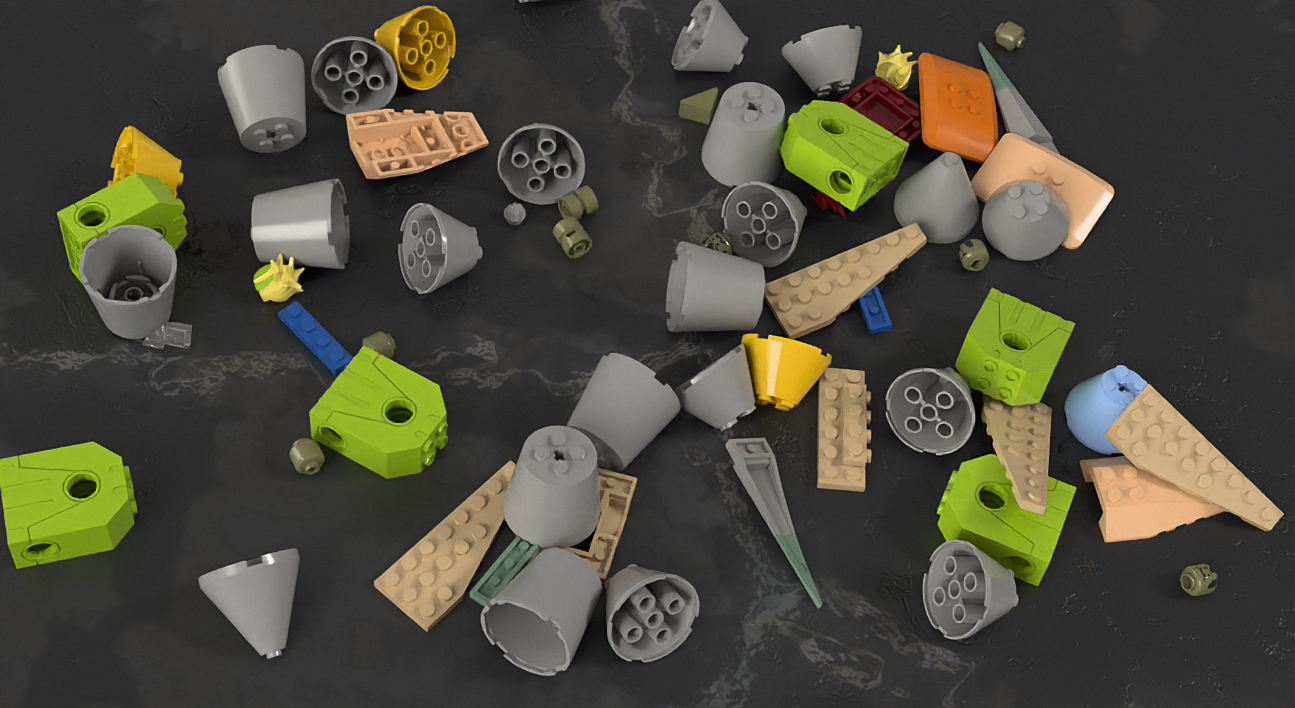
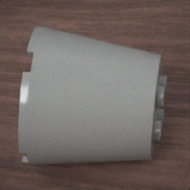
M260 45L240 50L226 58L227 63L218 69V80L242 145L254 152L270 153L287 150L300 143L306 135L305 67L302 57L289 48L281 50L277 49L276 45Z
M744 82L733 85L722 95L704 140L701 155L702 162L708 173L720 183L729 187L733 185L739 186L751 181L771 184L781 175L785 165L780 152L785 132V105L775 90L760 83Z
M338 178L257 194L254 197L251 210V239L254 243L258 259L266 263H270L272 259L276 262L278 255L281 253L283 264H289L290 257H293L294 265L344 269V263L348 262L350 230L349 216H344L343 204H346L347 201L341 181Z
M138 225L113 227L107 229V233L97 239L94 237L81 254L79 272L82 283L104 324L116 335L129 339L149 337L160 331L167 324L172 311L177 272V259L172 245L170 246L163 238V235L157 231Z
M680 242L676 248V254L679 255L677 260H672L667 285L666 312L670 313V319H667L669 331L753 330L763 310L766 281L762 264L689 242Z
M610 353L609 356L606 357L604 355L600 359L566 427L576 429L586 435L595 446L598 465L613 472L623 471L669 424L681 408L680 401L675 392L667 383L662 385L654 378L656 375L654 371L642 363L618 353Z
M548 426L535 431L525 441L503 499L505 520L510 529L516 535L522 537V540L532 545L538 544L542 548H547V545L567 548L585 540L596 528L600 516L597 452L591 440L580 431L566 426Z
M560 548L545 549L485 605L481 613L483 631L492 645L497 644L505 652L503 656L507 660L526 671L545 676L555 675L557 671H565L573 659L602 595L601 580L595 570L578 555Z

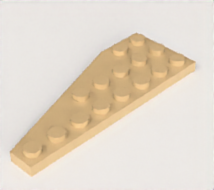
M917 223L911 224L767 283L764 299L788 339L794 340L830 325L836 319V316L842 311L848 310L855 300L863 297L879 284L886 274L898 268V264L905 258L911 257L926 244L927 238Z
M1150 384L1142 388L1103 433L1136 467L1155 474L1156 477L1162 480L1165 479L1177 485L1178 488L1208 503L1211 502L1219 506L1220 509L1231 512L1264 531H1270L1284 514Z
M983 394L981 419L982 422L987 424L986 431L988 435H992L994 440L992 445L1001 466L1006 468V478L1011 480L1013 484L1012 492L1018 506L1043 515L1047 502L1052 408L1043 403L1011 406L1000 399Z
M511 460L374 581V587L426 632L431 630L463 600L467 588L474 580L481 562L484 561L499 533L501 525L505 521L503 499L516 466Z

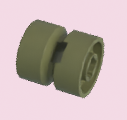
M586 185L574 190L573 194L568 193L559 197L557 201L559 211L564 219L576 217L579 220L582 214L587 216L598 210L597 198L592 189Z
M567 217L561 220L553 229V235L562 245L569 258H579L592 247V240L583 230L576 217Z

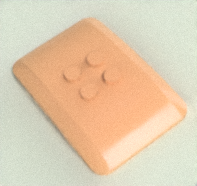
M1007 133L1000 139L971 180L976 198L984 203L987 202L989 197L998 188L1016 180H1036L1055 189L1065 201L1069 212L1068 232L1060 244L1068 249H1077L1082 245L1114 195L1113 187L1098 176L1065 157L1015 133Z

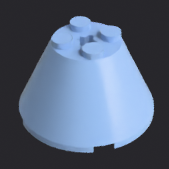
M1118 365L1116 368L1080 382L1070 391L1064 406L1068 420L1067 425L1070 431L1082 444L1094 451L1107 455L1122 453L1103 433L1142 388L1147 385V382L1137 373L1123 365Z

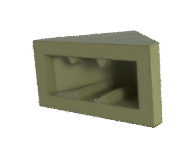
M717 87L680 100L679 116L709 125L716 106Z

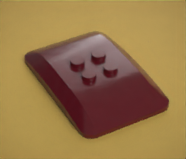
M869 77L837 101L844 103L888 130L894 136L896 135L909 143V146L922 135L921 107L881 77Z

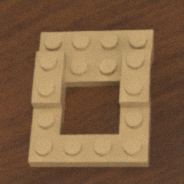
M598 468L600 518L589 552L571 547L562 548V546L547 545V548H541L534 558L548 548H560L570 551L584 559L595 570L601 583L605 584L627 519L638 478Z

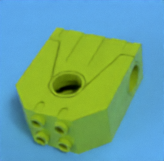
M813 100L809 105H804L798 113H792L787 121L789 126L784 132L780 152L788 171L854 212L881 188L896 178L909 143L896 135L894 136L888 130L844 103Z
M134 173L75 203V205L73 204L57 212L72 272L82 283L79 262L84 248L94 237L97 239L107 233V229L117 226L138 225L153 229L163 235V238L176 251L187 235L185 228L187 220L183 215L185 210L183 202L179 198L176 199L168 184H163L158 177Z
M992 288L967 333L955 367L970 388L982 391L986 395L1004 401V403L1011 406L1039 403L1076 323L1069 320L1066 321L1062 317L1048 311L1045 312L1041 308L1027 302L1024 303L1020 299L1006 293L1003 294L999 290Z
M366 346L359 350L358 354L350 361L344 371L341 372L331 387L309 412L313 439L329 446L331 449L386 479L421 473L425 466L431 465L438 448L442 449L448 440L446 436L448 427L447 413L440 386Z
M95 442L0 459V488L7 541L16 569L34 566L37 563L44 564L113 550L135 524L133 514H137L138 511L129 466L123 465L121 456Z
M988 454L961 463L959 471L953 470L936 513L941 515L937 524L946 541H967L1006 569H1011L1014 577H1020L1021 580L1038 586L1051 561L1077 487L1059 480L1057 482L1056 479L1048 476L1046 509L1042 515L1018 506L1012 492L1013 484L1011 480H1007L1005 475L1006 468L1001 466L996 455Z

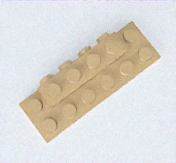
M827 368L818 379L817 488L864 492L865 466L866 463L871 462V449H867V444H870L871 430H867V424H870L871 411L866 410V405H870L871 392L866 391L865 371Z

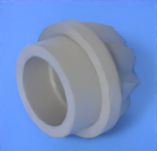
M514 202L509 204L504 210V217L509 224L518 225L525 219L526 211L521 204Z

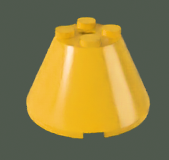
M420 6L385 22L374 33L376 43L390 54L396 65L398 77L407 86L417 90H428L438 85L448 73L449 69H447L450 58H454L455 31L448 15L440 11L438 7Z
M128 126V128L125 127L123 129L111 163V168H115L113 181L108 180V186L134 173L158 177L163 184H168L173 196L176 198V188L181 186L183 181V173L179 172L181 160L174 157L137 128Z
M759 334L743 335L741 343H743L746 349L755 403L760 405L771 403L775 404L776 409L782 411H789V408L793 409L831 364L832 356L827 353L825 357L821 354V349L803 342L769 335L768 339L758 338Z

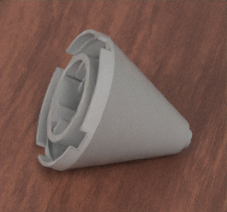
M946 152L901 183L894 199V213L903 228L917 223L926 236L927 242L940 244L956 242L971 233L978 220L979 203L959 155L953 152Z
M297 548L262 555L260 558L250 561L238 562L198 578L200 589L261 656L266 654L267 659L282 655L281 649L286 648L300 562Z

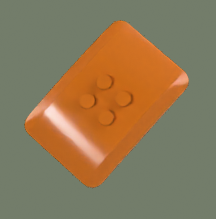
M922 53L918 58L922 139L924 143L933 149L953 152L962 158L983 164L998 144L996 104L990 76L982 70L930 53Z

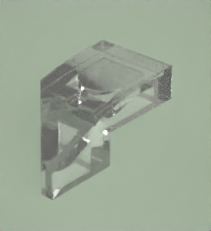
M167 322L145 338L143 345L163 349L165 344L188 349L191 344L192 325Z

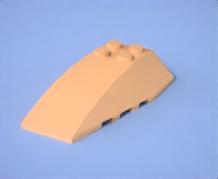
M381 109L346 115L350 148L366 179H382L419 173L487 146L489 143L475 117L470 112L444 111V114H435L434 111H425V114L414 113L413 110H404L401 113L394 112V109Z
M1126 456L1080 460L1079 462L1085 482H1094L1103 510L1099 526L1105 543L1151 538L1157 536L1160 532L1174 530L1182 524L1186 523L1188 525L1193 523L1196 519L1207 518L1224 512L1219 506L1211 502L1208 503L1178 488L1177 485L1165 479L1162 480L1147 470L1136 467Z

